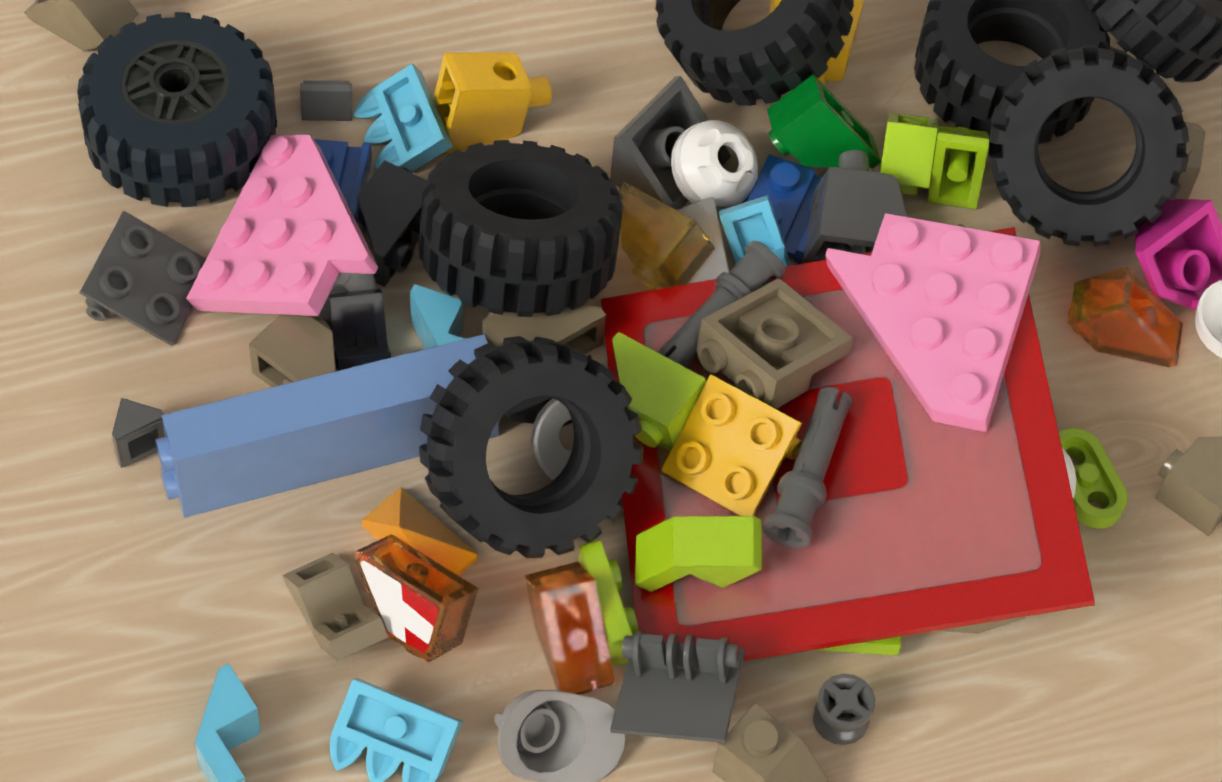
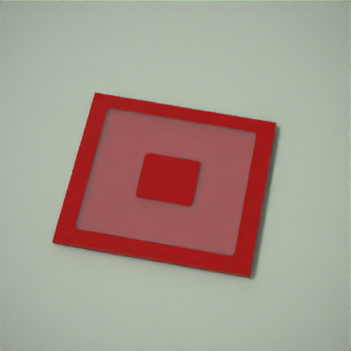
M1015 227L988 231L1017 237ZM872 252L861 254L871 256ZM826 260L786 266V273L781 280L851 335L853 342L850 354L813 374L809 390L780 406L777 410L802 423L797 432V438L803 441L818 400L817 396L820 389L824 387L839 389L834 403H839L843 392H846L853 402L847 412L823 480L827 496L823 506L816 508L810 525L813 536L809 546L805 548L783 546L771 540L764 534L762 529V570L724 588L691 574L653 592L635 585L636 535L674 516L740 515L663 473L661 469L671 451L660 445H657L655 448L649 447L633 435V440L644 446L643 461L641 464H632L630 474L638 478V482L633 494L623 492L622 502L634 613L639 631H644L645 634L664 635L665 642H668L670 633L678 634L679 642L683 644L687 635H694L696 643L697 638L720 640L722 637L729 638L730 644H738L740 648L745 649L744 661L1095 605L1029 294L987 432L935 422L931 419L828 268ZM716 279L602 298L601 306L606 314L604 334L608 370L613 373L612 379L620 383L612 339L618 332L658 352L715 291L714 284ZM698 357L687 367V369L704 377L706 382L711 374L735 387L734 382L721 371L717 373L707 371L702 366ZM786 457L782 461L754 515L762 520V528L766 517L774 513L780 495L777 491V486L780 478L787 472L792 471L796 459L791 460Z

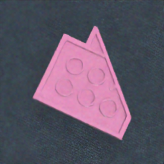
M311 135L270 136L186 298L197 311L319 316L339 273H376L378 266L321 148Z
M885 213L871 256L827 248L825 256L828 268L934 422L987 432L1041 254L1040 241Z

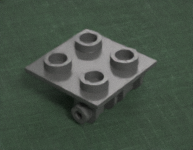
M123 211L79 292L87 297L85 300L88 306L86 313L97 321H104L107 316L116 314L173 346L193 307L186 298L206 258Z
M639 630L636 631L634 636L625 635L622 654L623 658L628 659L610 728L611 733L725 743L744 661L745 649L740 648L738 644H730L729 638L724 637L720 640L697 638L696 643L694 635H687L683 644L679 642V636L675 633H670L668 642L664 641V635L645 634L644 631Z

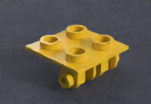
M710 374L661 471L740 516H754L782 461L786 457L791 460L797 458L802 444V440L797 438V432L802 423Z

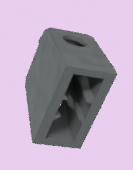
M850 150L842 153L838 158L839 167L828 168L814 190L804 260L813 262L826 260L827 248L858 254L872 252L885 213L907 217L898 179L891 174L869 172V157L867 153L860 150Z

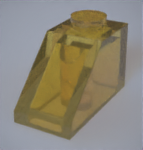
M625 182L619 189L623 204L621 242L622 250L635 265L631 272L639 281L653 290L657 289L659 285L666 288L687 284L715 250V246L694 219Z

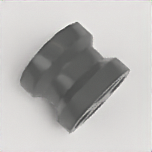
M851 674L835 675L825 681L819 691L818 702L815 705L813 722L817 732L833 744L847 745L861 739L869 727L870 718L875 709V696L872 688L865 680ZM842 713H851L849 717H840Z

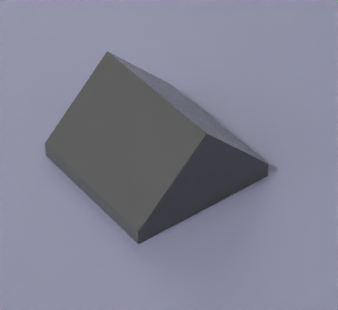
M681 76L674 77L614 137L610 180L616 186L662 216L681 209L689 201L677 187L672 174L671 157L675 142L682 132L689 127L709 120ZM725 145L721 146L718 151V160L722 166L731 157Z

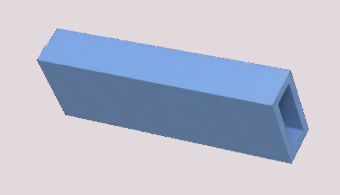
M485 334L161 415L165 437L155 439L162 466L160 470L168 500L179 498L184 518L420 457L419 446L427 444V435L420 431L423 414L433 415L437 403L430 399L432 392L437 384L445 389L454 379L448 370L461 359L469 364L476 359L474 349L488 343ZM499 421L492 430L490 438L499 436Z

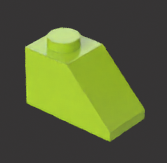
M889 112L880 173L891 174L897 178L902 194L916 195L918 194L919 187L929 188L938 131V118Z
M938 125L927 203L977 209L990 139L988 132L970 130L964 127L954 128Z
M618 332L612 339L619 381L620 384L624 385L632 398L630 405L627 407L639 414L642 431L634 434V436L649 447L655 448L657 445H660L671 451L706 384V379Z

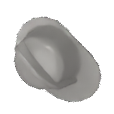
M556 690L526 691L515 697L506 706L503 713H496L494 717V722L499 728L498 750L502 763L513 775L533 781L596 782L603 779L618 764L624 751L625 734L611 733L610 728L615 710L608 703L594 697Z

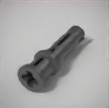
M751 241L745 247L746 255L729 273L722 272L716 278V283L714 284L715 291L657 353L687 368L698 357L696 348L702 319L767 285L773 279H781L786 273L781 260L765 245L758 241Z
M824 387L819 390L818 400L793 469L780 478L777 486V491L780 495L774 513L766 517L762 528L764 534L771 540L786 547L805 548L809 546L813 536L810 525L816 508L823 506L827 496L823 480L847 412L853 402L852 398L846 392H843L839 403H834L839 391L837 388Z

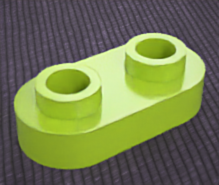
M1068 428L1060 431L1059 436L1062 448L1070 458L1080 463V465H1074L1076 489L1073 501L1077 520L1094 529H1105L1115 525L1126 508L1128 494L1102 444L1096 436L1083 429ZM1089 502H1097L1101 504L1104 509L1096 508L1092 506Z

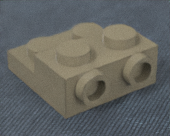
M778 278L703 318L696 351L702 366L710 373L721 371L734 382L736 388L777 409L807 392L813 374L850 354L853 337Z

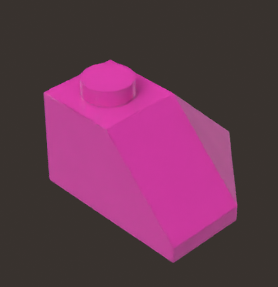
M1168 199L1161 207L1163 214L1153 223L1147 220L1137 227L1139 233L1135 234V252L1153 296L1197 310L1198 302L1204 291L1212 284L1222 280V225L1212 200Z

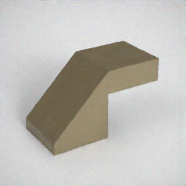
M330 553L282 575L287 588L318 644L336 661L389 638L382 618L364 605L349 564L334 553Z

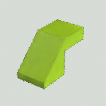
M674 516L636 535L635 585L650 592L688 574L724 588L762 570V520L755 516Z

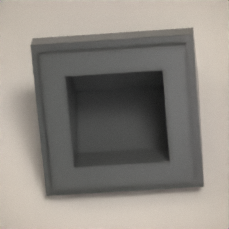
M304 80L303 83H300L302 120L352 121V83L350 81Z
M121 398L112 431L117 462L121 468L127 467L157 452L155 439L165 437L161 416L164 413L161 409Z

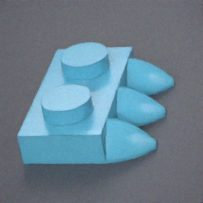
M410 64L366 93L359 101L353 113L356 118H377L369 127L364 137L365 143L376 145L389 143L377 157L374 164L375 169H378L382 162L386 160L400 168L405 167L412 173L453 147L424 76L413 64Z
M355 678L352 679L331 734V760L334 768L339 771L352 764L367 747L366 769L370 782H384L398 769L401 762L404 763L402 771L403 782H435L438 776L444 773L463 720Z

